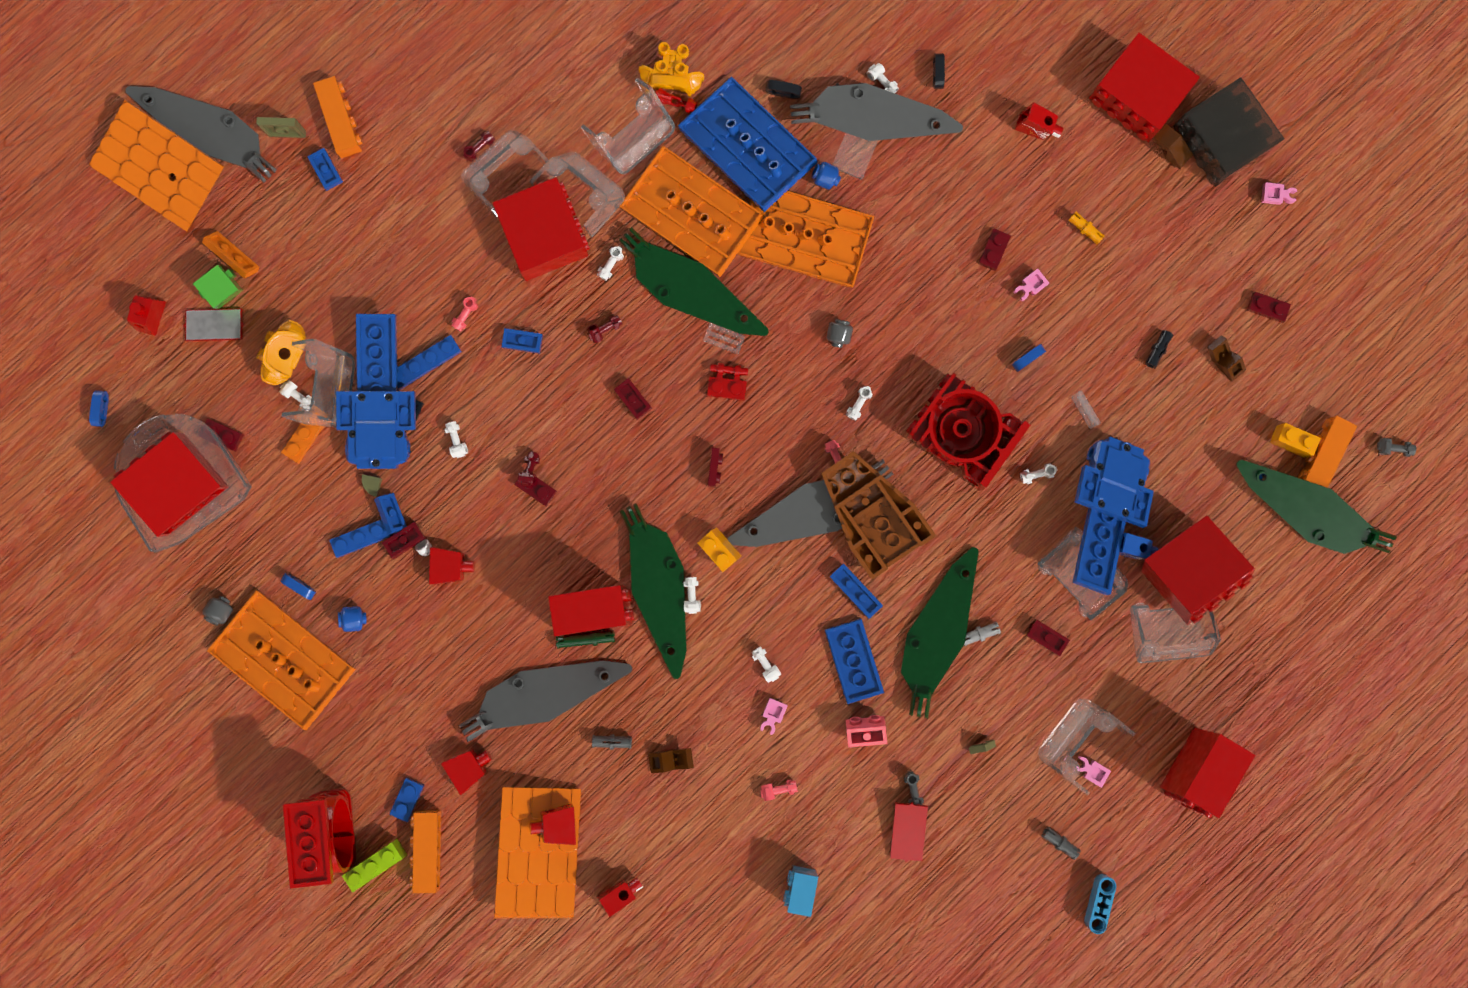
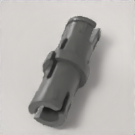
M610 734V736L593 735L592 748L601 747L610 748V750H614V748L631 749L632 736H615V734Z
M1050 827L1045 828L1041 836L1052 843L1055 849L1061 850L1073 860L1080 855L1081 850L1067 841L1068 839L1065 836L1057 834Z

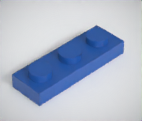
M381 519L329 541L336 558H340L391 537V534H387Z
M844 563L829 576L868 619L883 607Z

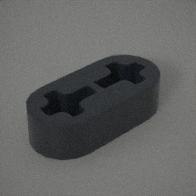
M934 53L933 89H943L945 82L944 53Z
M768 80L765 91L770 95L799 99L802 87L793 83Z

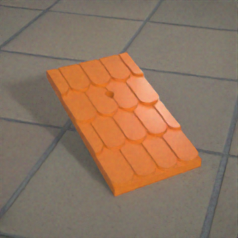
M126 99L120 106L89 163L93 169L112 180L115 184L140 199L143 203L162 214V216L186 232L191 227L225 167ZM171 173L175 174L176 179L171 177Z
M662 146L619 206L636 220L697 262L702 263L708 270L719 277L722 276L725 269H727L764 217L761 212L665 146Z
M790 191L784 193L765 212L750 200L749 205L761 212L764 217L737 255L844 287H854L875 216Z
M258 590L254 592L207 650V652L303 730H307L324 707L328 705L337 691L340 690L356 670L334 650L330 649L319 638Z
M502 787L494 918L574 917L581 789ZM567 804L574 806L576 845L544 843L542 834H530V822H540L542 811Z

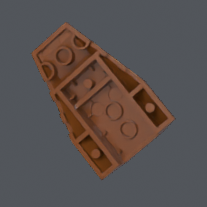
M854 451L821 473L848 545L872 580L917 547L923 546L936 537V534L915 504Z

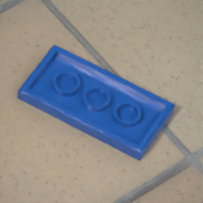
M862 619L825 629L846 703L850 704L883 694L884 690Z

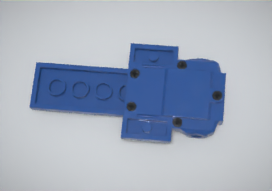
M356 314L357 391H336L337 430H348L345 445L346 458L349 463L357 465V469H397L399 464L407 462L410 457V442L405 430H416L415 391H397L396 314Z
M1113 437L1099 440L1090 447L1087 453V460L1090 466L1085 465L1081 469L1074 501L1088 507L1072 583L1104 595L1111 594L1125 523L1128 522L1141 528L1147 527L1154 491L1144 487L1150 466V459L1143 454L1144 449Z

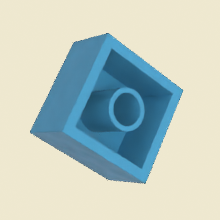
M793 866L792 871H788L787 882L789 890L784 892V906L787 908V913L811 917L818 882L817 871Z

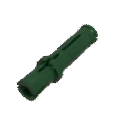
M614 630L605 632L592 631V633L556 636V641H558L556 646L557 649L591 644L598 646L600 643L615 642Z

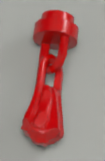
M661 88L656 89L652 95L654 102L657 104L681 106L685 108V113L691 114L697 108V102L694 99L689 98L688 101H683L680 97L671 95ZM672 98L677 100L676 103L672 102Z

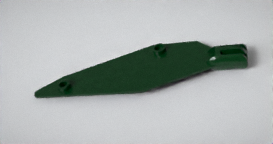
M632 227L629 230L641 242L638 244L627 232L624 236L635 246L634 250L622 238L619 239L635 257L636 278L663 305L739 334L768 335V328L702 263L647 243ZM743 315H747L748 320L746 322H742L741 317Z
M1245 460L1237 461L1236 466L1248 486L1308 542L1343 554L1366 546L1390 553V549L1376 543L1388 547H1393L1394 543L1379 537V535L1392 540H1396L1397 536L1374 529L1332 489ZM1260 474H1264L1262 479H1259Z
M635 503L633 507L640 520L639 523L630 506L626 510L633 526H631L624 510L619 511L629 531L632 595L672 677L678 679L681 677L687 651L684 611V567L668 534L646 524L637 503ZM670 647L674 649V653L671 655L667 653V649Z
M975 547L969 549L950 567L907 633L901 674L912 690L910 716H913L915 698L919 697L916 717H921L923 698H925L927 702L924 718L928 719L932 694L965 644L979 553ZM968 571L969 576L963 577L962 572Z

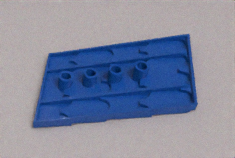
M732 76L678 125L680 131L763 212L770 208L771 205L818 163L817 158Z

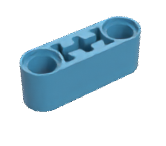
M1099 874L1094 879L1084 919L1086 927L1095 934H1102L1107 928L1116 891L1115 881L1106 874ZM1104 880H1108V881H1109L1108 887L1105 888V889H1102V888H1101L1102 882H1103ZM1103 901V905L1097 906V903H1101ZM1099 919V925L1092 927L1093 920Z

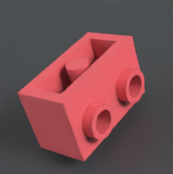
M872 715L869 718L852 717L846 720L848 748L887 744L884 716Z

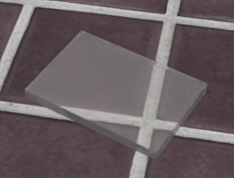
M845 133L832 165L838 167L839 171L862 180L878 140L868 141Z

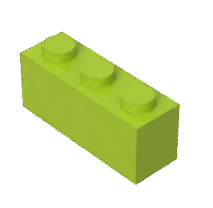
M396 839L342 875L353 893L407 856V853L398 839Z

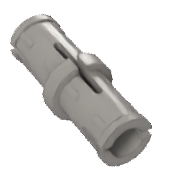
M994 622L982 628L979 626L976 627V630L967 632L966 638L969 637V639L965 640L964 646L979 640L982 642L985 641V638L1001 634L1000 628L992 631V629L999 627L998 623Z

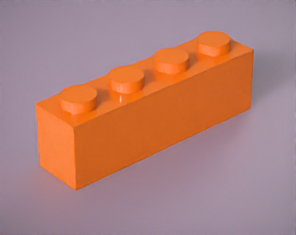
M335 76L314 82L313 85L336 153L340 158L362 152L361 144H363L360 134L356 133L355 127H357L354 116L350 115L351 105L349 100L344 97L343 93L346 90L342 81L339 82Z
M1337 415L1327 418L1322 425L1323 431L1318 436L1321 439L1315 454L1306 458L1307 464L1300 471L1297 478L1328 488L1357 425Z
M418 810L414 812V816H411L410 821L411 828H413V835L410 838V847L413 848V855L410 857V867H413V875L410 876L409 885L412 887V893H437L440 890L441 810Z

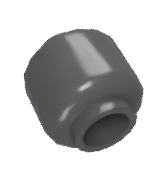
M840 319L830 322L826 338L832 342L831 346L842 348L843 345L851 342L853 327L849 325L850 322Z
M222 596L210 598L202 611L205 616L203 619L215 626L225 624L233 611L229 605L230 601Z

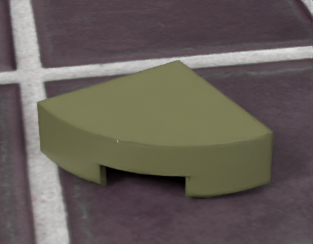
M362 474L364 489L370 495L378 497L382 479Z
M992 739L985 741L983 744L970 746V754L991 750L996 747L995 740Z

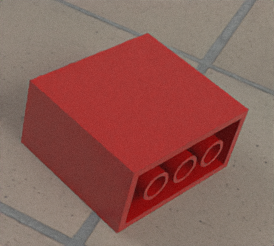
M1138 32L1089 99L1092 100L1095 106L1107 111L1110 117L1119 120L1126 129L1134 131L1141 140L1150 142L1186 97L1200 76Z
M557 177L492 202L525 281L589 256L587 250L590 248L584 234L580 235L583 232L577 216L573 217L576 213L570 199H568L569 196L563 182L559 183Z
M166 433L161 437L162 441L148 447L145 450V455L141 458L136 457L129 463L130 466L126 470L121 469L113 475L114 479L110 482L157 537L170 535L229 487L184 433Z
M1205 516L1146 558L1141 572L1188 625L1191 622L1195 624L1204 617L1203 614L1205 612L1214 611L1219 606L1218 603L1223 599L1227 601L1232 598L1238 588L1241 590L1246 588L1251 583L1250 580L1253 578L1252 575L1255 568L1208 516Z
M617 585L548 596L554 636L632 625L631 621L634 620L633 609H629L628 603L632 601L631 592L629 589H626V586Z
M1194 727L1160 788L1165 790L1164 795L1179 803L1181 802V805L1210 819L1212 816L1219 819L1256 755L1222 734Z

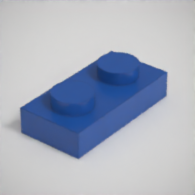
M325 148L307 156L326 191L343 183Z
M504 328L501 347L540 354L543 334Z
M394 493L374 499L388 535L397 533L407 527Z
M408 777L405 778L389 815L408 822L425 785Z

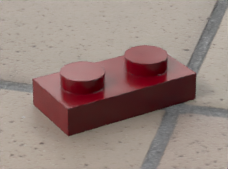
M994 228L978 264L996 271L1011 235Z
M1254 292L1252 293L1247 311L1284 323L1291 304Z
M629 378L614 388L616 394L637 420L652 409Z
M207 418L199 436L236 452L244 434Z
M712 447L708 487L716 488V483L720 484L721 472H718V465H722L723 453H720V448Z
M537 477L535 485L523 486L518 483V480L514 484L546 507L557 493L555 489Z
M414 521L382 543L390 557L394 560L425 540L426 537Z
M1035 619L1026 634L1028 638L1057 656H1061L1070 641L1037 619Z

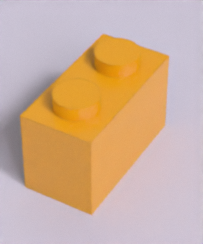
M1283 423L1276 426L1270 443L1303 458L1314 456L1321 438Z
M717 527L698 542V545L722 572L742 556Z

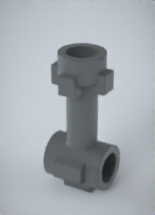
M1380 438L1379 442H1377V450H1379L1378 454L1391 455V451L1403 453L1404 457H1410L1415 455L1416 445L1411 444V442H1405L1404 445L1392 444V439Z
M912 770L907 771L903 778L910 788L912 799H909L908 802L909 804L913 802V804L923 805V797H919L917 783L920 780L919 775L913 773Z

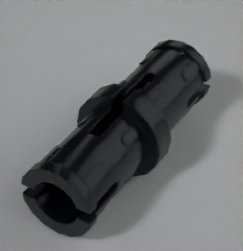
M1162 330L1158 340L1151 347L1152 351L1145 361L1146 366L1156 369L1160 359L1166 354V348L1174 336L1171 332Z

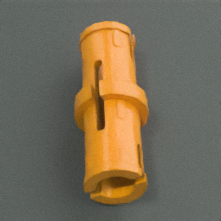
M1077 211L1068 219L1069 222L1080 230L1082 235L1088 236L1096 245L1105 236L1092 225L1091 221L1088 222Z

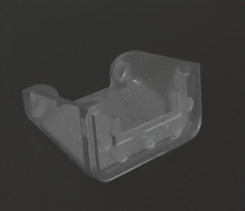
M1074 527L1037 564L1039 565V570L1044 575H1054L1079 601L1080 608L1078 610L1082 616L1092 620L1126 593L1129 583L1117 567L1110 595H1104L1072 583L1083 532L1078 527Z
M1137 603L1130 609L1135 654L1139 663L1205 657L1213 654L1221 641L1213 611L1205 612L1203 614L1204 617L1197 623L1191 622L1187 625L1173 608L1150 610L1148 605Z

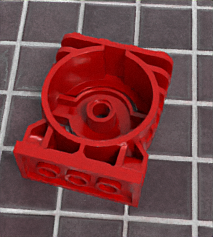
M954 372L951 375L948 373L938 385L941 389H936L927 400L930 404H925L917 414L918 421L914 420L905 431L908 433L906 437L914 440L917 445L924 447L927 452H931L940 461L952 466L961 467L962 477L972 483L973 487L981 491L987 488L1031 425L1026 421L1022 422L1011 413L1000 414L998 407L988 396L976 391L975 387L967 385L964 379L960 380ZM966 400H970L966 408H956L944 415L939 424V435L942 442L938 444L936 424L940 415L948 408L963 406ZM985 411L986 416L983 419L985 433L982 443L979 445L977 449L970 453L958 454L956 457L953 456L955 451L969 450L980 441L983 433V426L980 417ZM957 425L965 427V434L958 433ZM1001 435H1004L1008 440L1000 449L997 445ZM991 454L993 460L987 468L978 462Z
M345 789L317 792L309 798L299 799L297 802L283 804L290 889L334 883L333 875L347 872L349 867L356 861L350 793Z

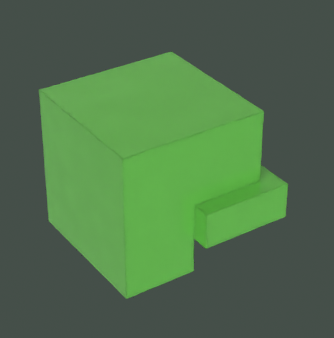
M216 265L193 283L198 289L199 295L206 299L215 309H220L243 291L234 280L237 275L230 269L225 271L220 265Z

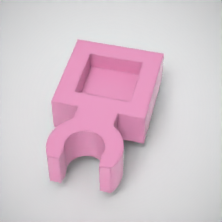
M1265 182L1262 188L1261 203L1280 205L1284 200L1286 203L1292 204L1296 199L1291 198L1289 193L1294 194L1297 192V189L1289 188L1284 190V184Z
M1036 269L1022 280L1025 286H1018L1014 290V294L1022 291L1024 296L1020 301H1024L1029 296V292L1034 296L1045 288L1049 282L1040 270Z
M769 698L762 715L767 720L761 724L760 730L763 731L766 725H770V734L773 735L775 732L774 723L778 722L781 724L788 705Z
M1079 756L1078 758L1083 761V766L1078 767L1074 765L1073 768L1080 772L1085 771L1083 777L1102 788L1111 771L1094 760L1089 764L1086 758Z

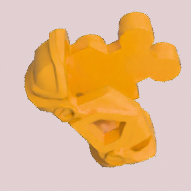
M661 42L658 46V53L663 57V60L655 62L654 69L645 65L639 66L641 82L645 85L648 92L660 88L686 92L688 97H691L692 94L699 90L705 78L704 74L700 71L688 73L689 66L682 63V59H686L689 56V49L685 44L679 45L677 50H670L668 43Z
M288 320L277 331L267 332L264 339L267 344L264 349L260 348L256 357L262 361L260 372L262 381L271 385H278L291 377L292 370H295L303 352L302 348H304L307 342L304 329L297 322ZM287 348L290 351L289 358L281 359L279 357L280 349Z

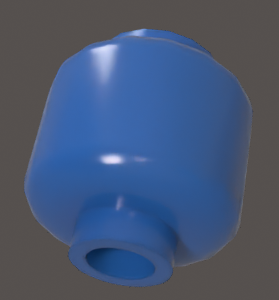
M827 162L817 164L811 176L815 185L826 190L837 186L841 179L838 167Z
M359 606L343 607L341 612H338L339 628L342 627L344 632L361 631L363 624H367L366 612L362 613V609Z

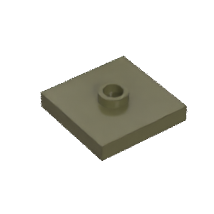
M257 117L256 124L269 137H306V130L295 118Z

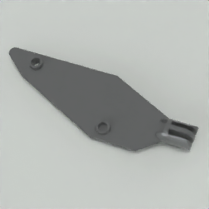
M867 83L828 86L813 103L790 105V109L808 107V111L791 112V117L809 115L808 119L791 120V124L815 122L868 141L959 133L963 130L961 123L940 109ZM934 122H937L939 125L937 129L933 127Z
M128 86L126 88V93L157 121L210 157L245 167L263 183L266 182V179L257 169L267 178H270L272 175L262 163L273 173L277 171L275 167L260 155L259 135L232 111L155 87Z
M884 459L880 460L872 467L874 469H877L885 463ZM888 465L882 467L877 472L882 475L889 469ZM891 471V472L887 473L886 475H884L883 477H884L885 479H888L889 477H891V476L894 475V474H893V472ZM822 480L804 484L729 536L728 541L735 546L759 547L840 530L842 526L825 481ZM752 528L757 529V533L755 535H752L750 533V530Z
M597 661L520 671L488 690L479 713L458 726L462 729L477 720L476 723L462 731L465 736L481 727V729L466 738L467 742L491 729L549 722L631 673L632 666L625 663ZM604 673L608 674L607 680H602Z

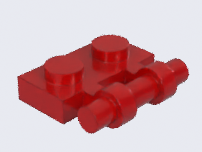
M718 363V365L711 364L710 371L717 372V378L709 377L707 397L745 401L747 381L740 380V375L748 376L749 368H741L740 365H735V367L724 366L723 363ZM723 373L734 374V380L723 378Z

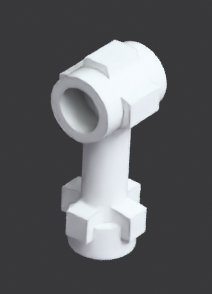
M880 63L873 64L866 73L871 81L878 79L885 87L884 90L896 93L899 89L898 84L895 81L890 82L883 75L885 72L883 65Z
M619 246L611 247L609 260L604 268L599 267L597 270V275L605 281L611 278L612 273L610 271L616 261L624 258L622 248Z
M290 380L281 385L279 392L287 399L290 396L300 402L299 406L302 409L310 410L314 405L315 401L312 400L313 398L310 395L305 397L296 390L298 386Z
M869 386L859 389V397L853 408H848L846 416L856 421L857 418H860L861 413L859 411L867 399H871L873 394Z
M456 421L445 424V433H450L453 446L449 448L450 454L453 458L464 457L468 453L466 443L460 442L457 430H460V426Z
M1049 463L1045 464L1043 469L1029 472L1028 469L1023 470L1020 473L1022 484H1031L1032 479L1043 476L1048 477V479L1053 478L1057 467Z
M697 577L685 578L684 587L688 588V601H684L685 613L694 614L701 612V602L696 600L695 586H699Z
M760 646L751 652L754 661L758 659L765 669V672L762 674L766 681L769 683L777 680L781 672L776 665H770L765 657L766 650Z

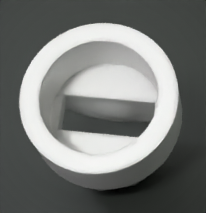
M425 539L415 546V550L421 556L430 555V547L432 545Z

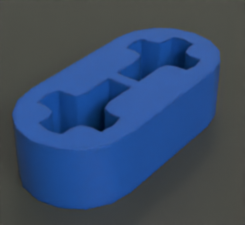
M1040 344L1015 361L1012 366L1018 372L1044 354L1046 350Z
M95 390L92 394L89 415L91 426L103 427L106 423L109 402L107 391Z
M285 573L280 580L282 584L306 599L312 600L316 593V590L288 573Z

